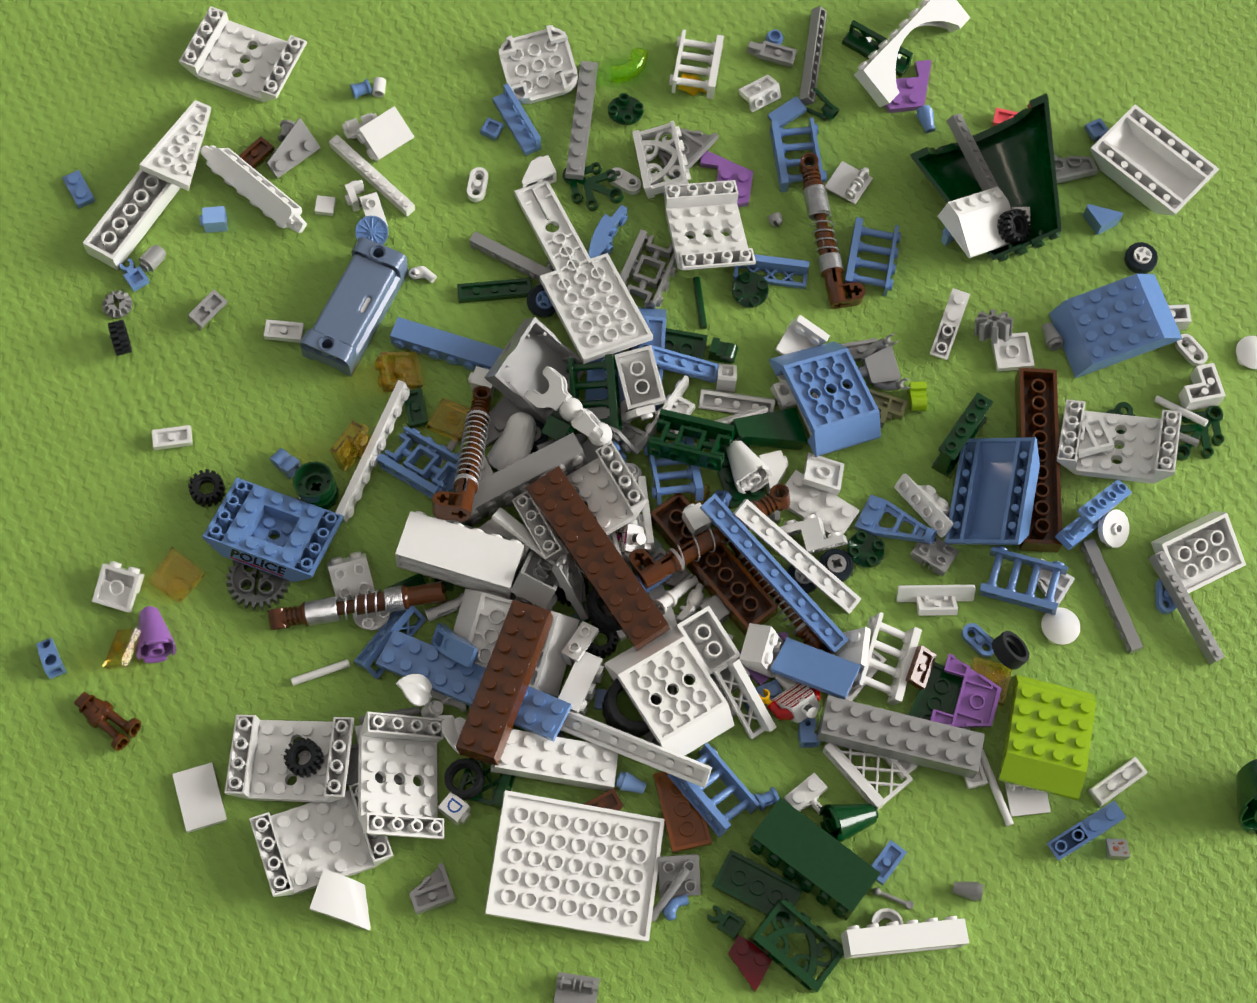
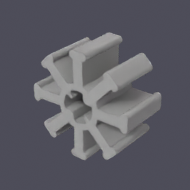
M990 310L989 315L981 311L978 313V317H975L974 336H979V340L982 342L991 338L992 344H997L998 338L1006 342L1009 340V336H1012L1013 317H1008V313L1005 311L999 315H996V310Z

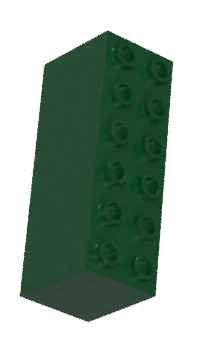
M781 797L751 835L748 843L749 849L758 856L761 854L767 859L766 862L771 867H778L782 870V874L788 880H795L800 884V887L804 888V892L812 893L816 896L818 903L823 906H829L833 909V914L840 919L844 918L847 920L881 874Z

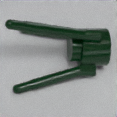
M814 88V92L825 102L821 109L823 113L821 114L810 108H807V112L822 118L824 121L827 118L833 120L840 109L832 104L817 88Z

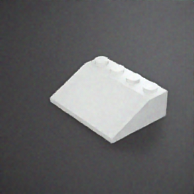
M998 186L950 201L938 215L968 258L1009 245V243L1005 242V239L1002 240V234L999 235L998 233L1001 230L997 228V225H1000L998 223V219H1001L999 216L1003 212L1011 210L1008 199Z
M1214 511L1151 542L1155 554L1164 550L1188 593L1246 565L1226 512Z

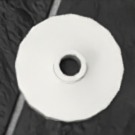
M1110 510L1103 515L1102 520H1099L1098 534L1101 542L1106 544L1105 546L1118 548L1128 538V518L1120 510Z

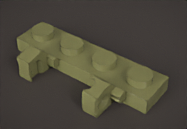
M842 383L846 389H850L849 384ZM869 389L880 411V427L882 429L886 419L891 420V417L902 420L908 401Z

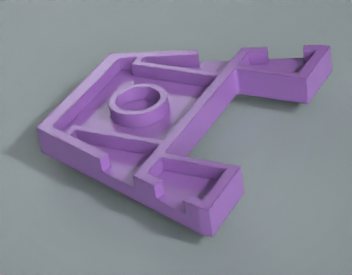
M931 60L915 62L917 77L896 79L897 89L900 93L889 104L884 105L888 113L915 111L925 105Z
M706 151L701 156L700 167L718 169L717 181L735 180L739 193L737 205L738 207L748 206L753 171Z
M949 653L943 672L963 678L954 714L933 709L930 721L959 728L991 727L1002 688L982 674H978L970 666L962 663Z

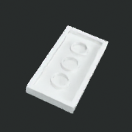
M795 470L785 484L790 493V506L787 510L801 519L813 514L822 519L826 535L835 532L844 535L860 510L835 494L802 484L803 474Z

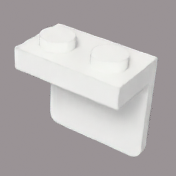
M354 552L350 554V557L343 559L341 556L330 559L331 562L327 563L336 597L339 596L345 601L347 594L354 598L357 593L363 595L367 591H375L365 553Z

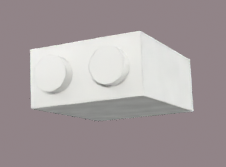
M395 106L356 131L357 139L361 144L364 143L368 149L366 150L368 156L372 160L374 159L375 162L414 138V135Z

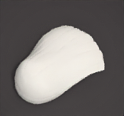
M517 412L509 417L505 429L487 455L489 464L497 470H501L531 454L536 434V422L530 414Z

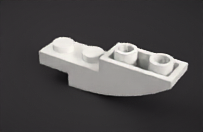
M952 289L929 355L944 360L948 359L970 296L969 293Z

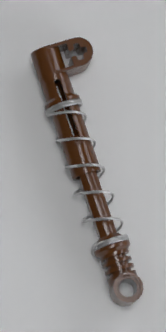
M777 484L763 498L750 502L768 516L777 510H786L790 506L789 489L786 485ZM708 526V530L696 537L693 535V539L681 546L677 544L678 548L669 549L665 556L656 561L644 549L633 550L629 555L631 570L647 589L672 573L685 570V566L692 561L698 562L700 557L707 552L713 553L715 548L721 545V542L728 544L730 541L724 542L723 539L727 537L718 528L713 529Z

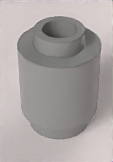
M157 244L151 246L139 258L140 267L147 272H153L165 259L166 252Z

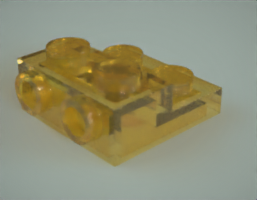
M381 352L375 360V369L379 370L380 373L378 385L383 388V392H393L398 380L405 382L409 389L422 388L423 381L417 352Z
M352 421L330 449L338 467L343 471H346L348 467L353 465L356 457L361 459L370 441L371 435L368 433L370 429L365 424H358Z

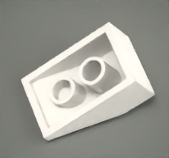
M651 345L614 355L629 411L652 404L656 406L667 403Z

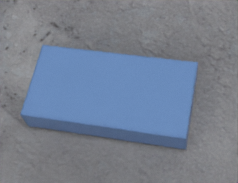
M796 96L769 113L768 119L770 121H778L779 128L807 112V108Z

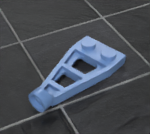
M870 495L855 524L856 530L865 531L874 536L925 542L930 545L933 543L937 530L926 527L891 502L874 495ZM884 513H890L897 519L893 528L879 526ZM902 522H907L915 527L911 534L899 531Z

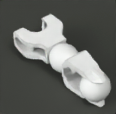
M546 366L542 373L549 381L548 391L541 394L536 390L528 389L525 397L538 408H553L555 411H559L561 417L571 422L575 429L587 435L593 445L602 447L612 440L611 428L607 424L600 422L593 412L583 408L578 399L571 398L572 396L567 391L565 377L554 368Z

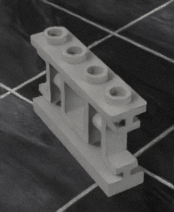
M640 230L620 276L627 286L633 273L632 280L640 284L639 287L629 284L627 287L629 293L646 299L644 308L656 309L663 302V292H667L670 282L668 280L670 276L674 277L676 272V258L672 242L668 249L653 244V235L648 236L647 231ZM645 244L646 251L653 253L652 257L641 255ZM673 253V256H672V258H671V260H670V262H669V265H668L667 269L665 270V268H666V263L663 262V261H660V260H659V257L662 256V257H665V258L670 259L671 254ZM643 264L659 269L655 279L639 274ZM660 282L659 288L652 301L653 293L646 291L645 289L647 286L657 289V286Z

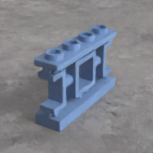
M405 426L403 428L404 433L399 434L400 440L403 442L395 453L386 449L385 455L380 453L376 460L381 469L432 499L436 492L447 490L442 482L451 471L456 473L459 454H453L446 446L436 444L429 436H422L417 429ZM413 442H415L418 446L412 452L410 448L414 445ZM423 454L432 460L423 470H420L414 464ZM403 456L407 457V459L403 462L404 466L398 464V462L403 458ZM441 458L447 461L442 469L438 467L442 462ZM432 473L436 474L432 479L433 484L427 481Z

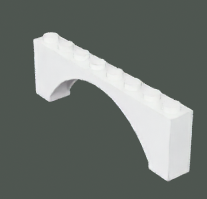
M922 0L919 3L920 7L913 9L909 13L910 17L900 22V27L888 35L890 38L882 41L878 45L879 49L873 51L868 56L869 60L862 62L857 67L859 70L854 76L879 107L889 104L900 93L896 84V60L899 48L911 30L920 26H936L947 29L952 33L960 29L970 19L957 0Z

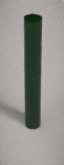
M694 277L693 285L700 329H706L707 322L700 277Z

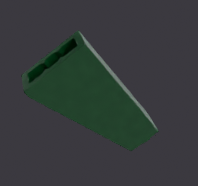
M796 408L736 418L730 424L734 425L733 441H742L745 445L801 450L807 443Z

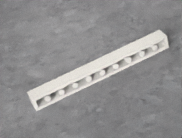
M336 135L329 141L330 148L406 217L415 211V205L343 139Z

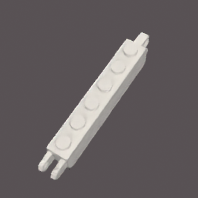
M203 146L200 152L208 160L206 164L211 168V171L224 178L225 183L236 188L237 193L247 197L250 200L249 202L253 206L259 207L265 216L276 221L277 226L280 228H291L297 233L303 232L307 223L300 216L302 213L301 207L231 149L216 148V146Z

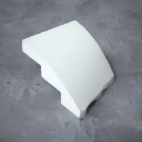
M323 869L309 909L370 931L371 926L365 885L343 875Z

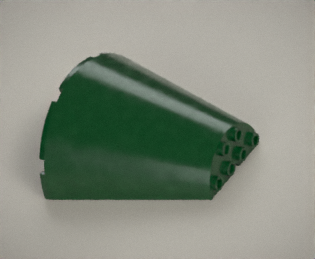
M1047 93L1030 100L1027 105L1028 108L1021 110L1013 118L973 135L999 189L1008 199L1010 208L1030 207L1031 224L1029 227H1031V230L1028 231L1030 236H1027L1028 238L1024 241L987 252L992 260H998V262L1009 259L1008 256L1014 254L1017 256L1028 253L1027 249L1040 248L1045 245V241L1060 237L1062 232ZM958 143L944 145L936 150L935 148L925 147L910 154L912 160L947 203L982 192Z

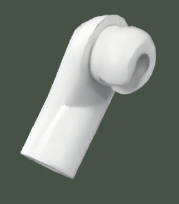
M418 266L409 270V276L413 279L426 278L431 283L437 279V276L425 266Z

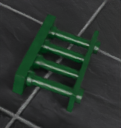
M615 354L605 355L603 361L576 364V358H568L566 372L570 377L571 398L579 400V390L608 389V397L606 399L580 402L583 408H609L610 416L599 420L619 431L622 430L618 368ZM606 370L607 378L604 380L578 382L577 371ZM574 428V434H582V432Z

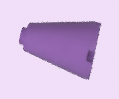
M147 606L139 613L136 643L137 659L140 660L142 658L145 663L165 661L168 655L172 653L173 656L176 653V643L159 609Z

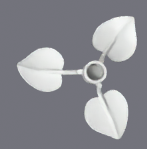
M410 674L400 679L396 685L402 690L408 701L415 706H424L421 710L423 717L444 719L441 724L442 732L452 748L459 754L456 744L466 720L461 717L455 719L453 715H440L443 712V704L451 698L446 697L441 702L437 700L431 701L432 695L430 692L432 684L421 674Z

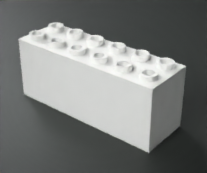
M410 511L395 553L396 567L472 590L510 599L512 594L510 590L518 576L523 561L524 545L515 539L506 540L498 534L489 535L478 528L469 529L458 522L449 523L443 519L429 517L421 511Z

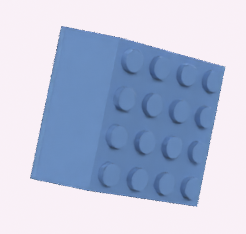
M1134 274L1067 299L1049 313L1053 326L1063 337L1062 348L1075 378L1182 340V336L1155 274Z
M1036 437L971 438L967 441L960 451L949 519L953 522V526L946 534L945 544L1020 545L1029 535L1040 467Z

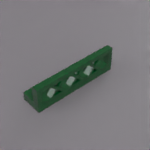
M853 20L842 44L868 58L873 51L879 49L878 45L887 38ZM901 46L898 51L895 69L896 75L902 77L906 72L913 57L912 52Z

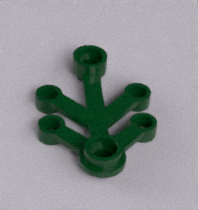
M594 162L590 166L585 167L584 175L593 173L595 176L584 177L583 180L565 178V168L562 177L571 186L573 202L575 204L583 202V196L578 190V182L584 186L588 209L595 211L598 208V203L594 199L592 190L609 197L610 201L614 204H618L623 200L624 195L620 188L608 189L598 184L605 180L609 182L615 181L617 178L615 171L609 169L605 173L600 174L602 171L601 165L598 162Z
M1209 406L1205 411L1193 412L1208 420L1205 427L1200 424L1180 425L1181 433L1194 432L1191 437L1196 439L1201 437L1203 446L1201 456L1204 459H1209L1214 454L1207 429L1210 425H1212L1214 433L1211 439L1212 444L1220 446L1224 442V436L1221 433L1219 423L1223 419V411L1219 406ZM1184 416L1181 417V420L1184 423H1190L1192 421L1190 419L1185 418ZM1188 443L1178 445L1177 460L1184 461L1188 459L1193 445ZM1205 450L1209 451L1210 455H1207Z

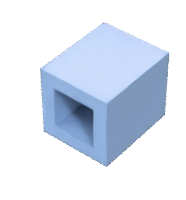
M224 206L202 208V215H199L200 226H204L206 233L228 231L227 213Z

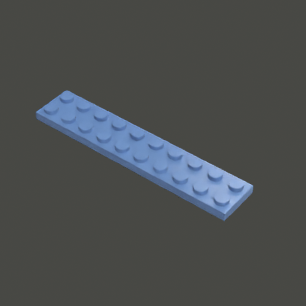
M395 629L376 662L378 667L401 677L410 674H421L431 682L432 690L469 706H472L486 670L485 667L473 663L472 668L466 667L435 649V646ZM528 686L514 725L554 742L572 705Z

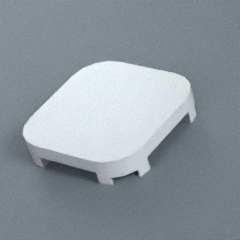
M553 25L546 26L544 30L515 38L511 35L506 38V41L499 49L506 82L521 104H532L565 95L571 92L577 85V68L565 31L563 32L553 27Z

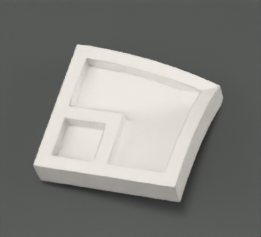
M864 627L843 632L849 640L833 655L859 664L860 668L866 667L871 630Z

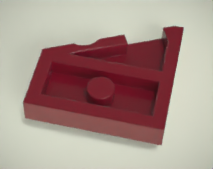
M738 935L728 955L733 963L736 964L742 976L750 984L751 989L756 992L772 959L752 942Z

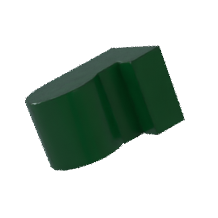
M713 337L708 359L728 364L734 363L738 347L733 343H725L720 341V338Z

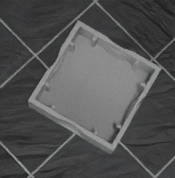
M536 317L523 320L484 378L524 413L530 414L535 420L546 424L553 408L536 407L525 397L526 391L533 389L541 394L548 391L549 381L542 372L546 366H549L565 377L567 391L569 392L570 377L566 372L568 358H576V364L583 362L576 353L563 345ZM577 371L578 380L584 371Z

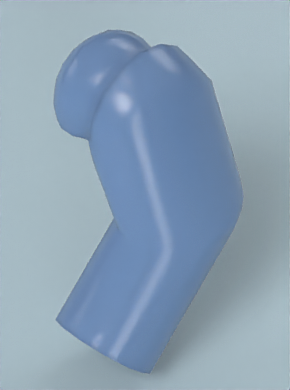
M687 894L670 899L663 909V914L667 920H674L678 907L689 904Z

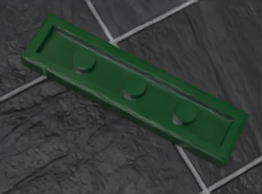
M531 278L457 284L459 303L526 298L532 289Z

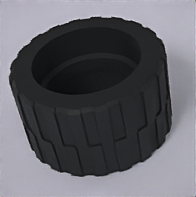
M617 678L609 687L602 703V714L606 724L638 738L646 735L651 730L645 721L629 720L619 712L616 698L625 689ZM657 695L650 697L653 704L659 705L661 703V699Z

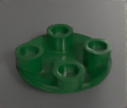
M621 93L619 97L610 102L608 114L618 124L631 125L641 119L643 104L627 93Z
M743 272L735 279L732 286L734 299L737 303L747 308L761 305L766 300L769 292L767 280L754 272Z
M858 531L849 539L847 552L854 563L861 567L871 568L877 566L882 561L885 544L874 535L865 531Z

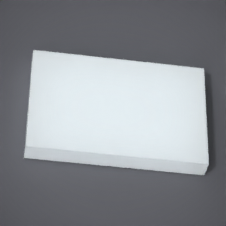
M212 762L172 774L187 833L227 821Z

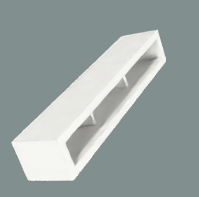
M957 916L945 917V920L938 921V918H929L922 923H918V920L906 921V924L899 925V922L886 923V926L879 927L878 923L869 924L867 928H859V925L847 927V930L841 933L845 959L959 948L969 944L965 918L957 919Z

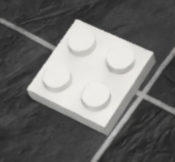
M1028 332L1012 333V336H1009V340L1006 342L998 338L997 344L991 343L997 372L1019 370V368H1034L1035 364Z
M808 453L802 484L838 495L841 490L844 464L822 456L815 457L814 454Z

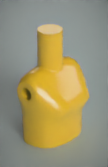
M683 72L681 78L702 81L695 74ZM678 85L677 88L692 96L697 95L699 91L707 93L703 88Z

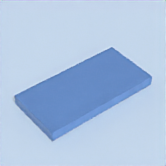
M788 637L771 667V672L841 699H846L860 670L859 664Z

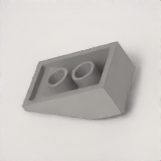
M531 549L510 592L514 593L518 598H524L532 602L534 606L546 609L558 587V580L552 571L554 565H551Z

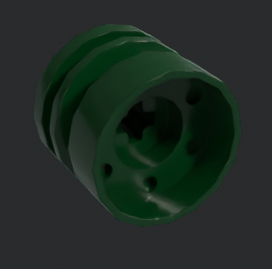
M318 461L308 462L296 470L293 476V486L301 501L326 510L336 503L339 497V489L330 468L326 464Z

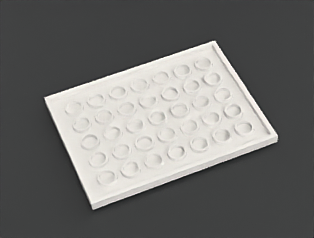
M505 790L484 915L648 942L658 875V857H660L665 819Z

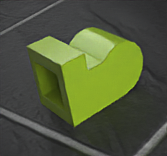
M926 381L910 382L908 387L911 388L907 389L910 411H927Z

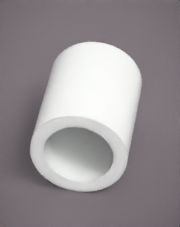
M374 78L373 96L384 97L386 80L384 78Z

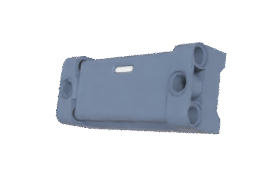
M360 237L351 252L352 259L313 328L307 329L299 343L304 357L332 366L348 376H352L409 273L407 258L404 254L364 237Z

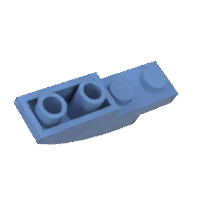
M621 205L612 217L606 214L602 217L591 239L589 248L590 258L611 253L613 250V238L617 234L620 225L623 226L628 219L625 206Z
M437 624L431 645L435 646V649L452 660L472 668L473 662L478 657V649L465 637L456 635L445 624Z
M1114 800L1046 844L1059 861L1108 831L1111 827L1124 820L1126 816Z

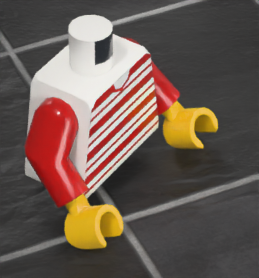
M798 682L773 698L772 701L770 700V692L767 689H763V694L766 697H762L759 694L764 705L767 704V708L779 720H791L800 723L808 717L814 718L820 709L818 703L821 698L820 691Z

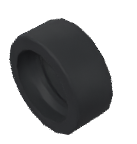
M1005 631L992 642L995 656L1009 669L1016 670L1029 660L1030 656L1027 646L1013 632Z
M469 759L454 761L447 768L444 775L445 785L449 792L457 795L462 800L472 799L482 791L485 783L481 768L477 763ZM461 769H472L476 774L474 785L467 790L457 789L453 784L454 775Z

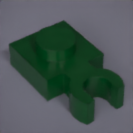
M714 905L713 910L718 915L712 917L708 914V921L719 923L717 930L735 940L746 924V921L729 910L724 915L721 909Z

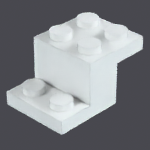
M814 514L803 517V521L784 522L785 526L780 527L789 536L802 533L806 550L810 554L848 544L846 536L839 532L828 534L827 538L822 519L814 516Z

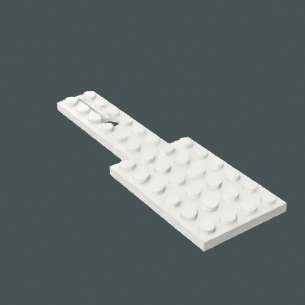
M546 180L515 190L514 195L554 269L553 272L541 275L540 282L583 364L603 358L607 354H614L653 340L652 332L610 256L606 253L590 258L549 181ZM552 223L554 226H559V229L556 232H548L546 225Z

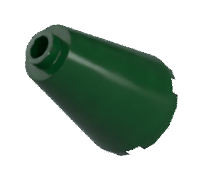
M826 804L820 808L819 816L823 815V822H820V825L824 831L841 843L875 824L878 818V811L872 804Z

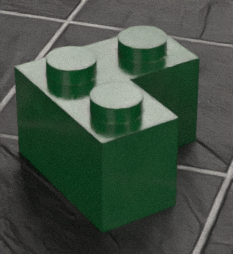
M553 409L542 433L559 440L571 434L574 428L571 427V422L561 417L559 411Z

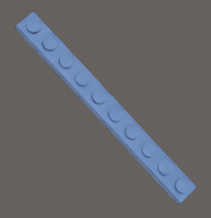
M716 494L700 507L706 516L833 654L849 640Z

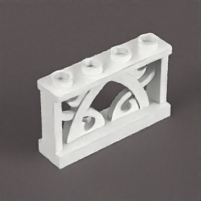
M674 120L665 125L644 131L636 130L632 132L643 187L648 199L655 197L656 194L663 193L664 185L689 184L688 180L691 179L689 169L685 168V165H688L686 155L682 154V151L685 150L683 141L679 140L682 134L680 127L675 125ZM663 135H672L671 140H666L667 136L663 137L662 142L659 141L661 136ZM659 149L672 155L670 161L663 169L658 164H648L649 161L657 156ZM653 169L659 170V173H657V171L655 173H651V171ZM674 172H680V176L678 178L671 180L667 178L668 175H670L671 177H676L674 175Z

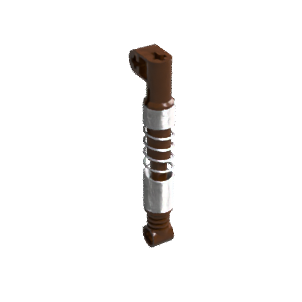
M805 153L801 157L799 171L804 182L803 195L808 218L815 220L810 226L817 228L812 232V235L816 238L814 243L817 244L816 252L819 253L817 260L821 277L825 280L830 308L839 309L860 305L865 296V287L859 282L846 284L843 282V265L839 249L836 247L838 242L834 239L836 233L832 230L834 224L830 221L832 215L826 187L820 177L819 159L814 153ZM805 163H810L813 166H807Z
M440 581L412 587L405 585L385 588L384 591L377 589L374 593L370 591L363 595L357 593L354 598L347 594L345 601L339 596L303 602L298 607H284L267 611L270 630H277L295 626V624L298 626L300 623L301 625L315 626L338 622L341 620V615H345L347 620V614L355 613V617L358 618V615L365 614L368 616L369 613L375 612L378 615L379 611L386 610V613H392L394 611H404L415 605L447 602L445 582Z

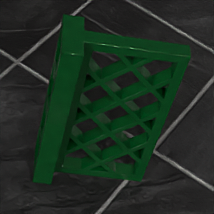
M474 761L480 764L483 774L490 784L483 787L482 791L478 794L480 798L475 796L467 800L501 810L504 791L512 790L516 776L501 773L499 779L491 782L488 776L491 773V768L485 770L481 763L483 761ZM465 769L459 790H464L465 786L475 783L476 776L472 777L471 769ZM491 787L494 791L492 801L484 799L481 794Z

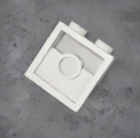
M110 561V564H102L92 602L131 612L136 594L140 592L144 574L140 573L139 568L131 566L128 569L122 568V564L115 561Z

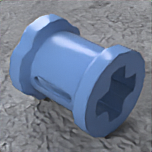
M364 79V82L358 84H350L354 99H358V96L372 94L368 79Z
M774 787L760 795L758 793L754 794L760 803L758 806L760 811H763L765 807L776 804L779 800Z

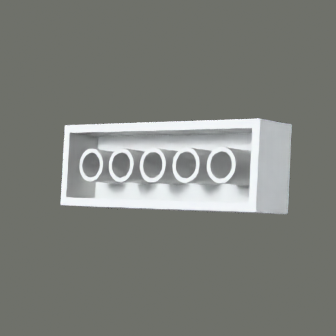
M139 169L84 240L83 245L87 254L118 270L120 268L119 264L124 263L179 191L180 187Z
M512 729L499 765L491 764L490 772L608 791L614 788L618 753L590 742L556 737L553 742L532 732Z

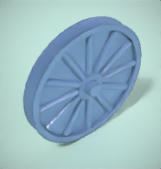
M366 216L356 225L355 235L357 240L360 237H364L383 245L388 238V227L381 218Z

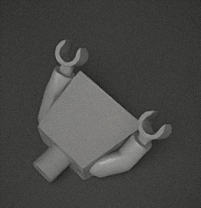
M891 333L886 338L873 342L865 351V357L861 359L863 366L858 368L862 377H866L868 384L873 383V386L886 391L898 390L900 388L903 390L910 389L911 387L904 386V381L910 379H901L892 346L898 342V340L895 342L890 340V337L895 335V333Z

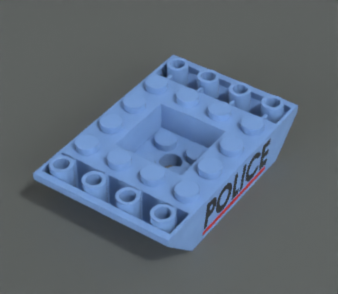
M236 478L202 538L223 557L289 581L297 582L313 577L344 516ZM276 534L279 536V538L273 540L270 539L269 536Z

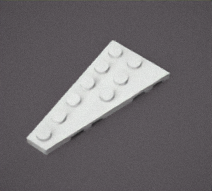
M195 100L139 164L140 170L189 191L211 114V107Z

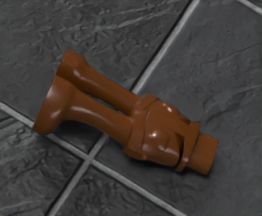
M83 692L74 702L90 726L101 728L112 738L111 747L116 751L125 748L129 744L130 739L112 727L106 721L107 719L118 725L131 738H134L141 728V721L139 719L133 718L129 721L123 719L113 711L111 703L96 698L94 695Z

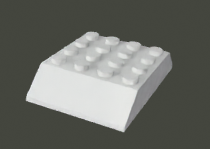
M1134 105L1090 149L1099 170L1155 214L1175 216L1219 170V168L1137 105Z

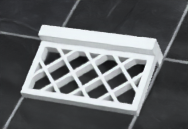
M828 743L822 751L868 804H872L873 807H876L877 811L913 781V778L895 759L889 758L891 769L879 768L880 758H885L883 756L866 752H852L851 748H849V751H841L836 745ZM851 755L863 756L862 766H854L851 763ZM865 757H877L876 768L865 767ZM865 770L876 771V782L867 781L864 777ZM879 772H889L890 783L879 782ZM893 773H902L906 780L902 784L893 783ZM878 785L890 786L889 795L884 799L878 793Z

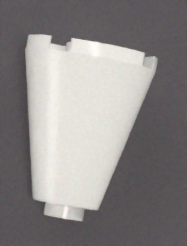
M735 440L731 443L730 447H727L726 452L735 486L740 493L746 494L745 491L749 490L751 493L756 492L769 482L768 477L769 475L772 476L770 468L742 441Z

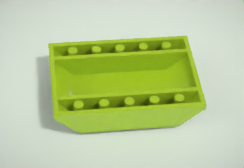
M1016 675L999 781L1078 801L1088 767L1096 708L1094 694Z

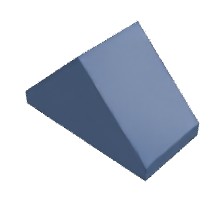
M1087 204L1083 213V217L1096 235L1118 225L1123 215L1122 212Z

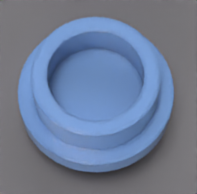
M771 30L766 35V41L781 45L783 35L779 30Z

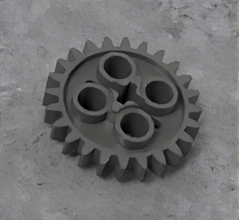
M234 560L232 561L234 567H228L230 572L226 574L228 579L226 586L229 587L228 593L232 594V600L238 599V605L244 602L245 609L249 605H252L253 611H255L256 606H260L261 610H263L264 605L271 608V602L278 604L277 598L284 599L282 592L288 593L286 586H290L289 580L273 574H266L265 571L260 570L261 578H259L258 594L254 595L256 590L255 581L258 580V569L254 568L253 571L247 572L245 570L251 566ZM246 585L251 586L248 590L242 589ZM265 587L271 588L268 592L262 591Z

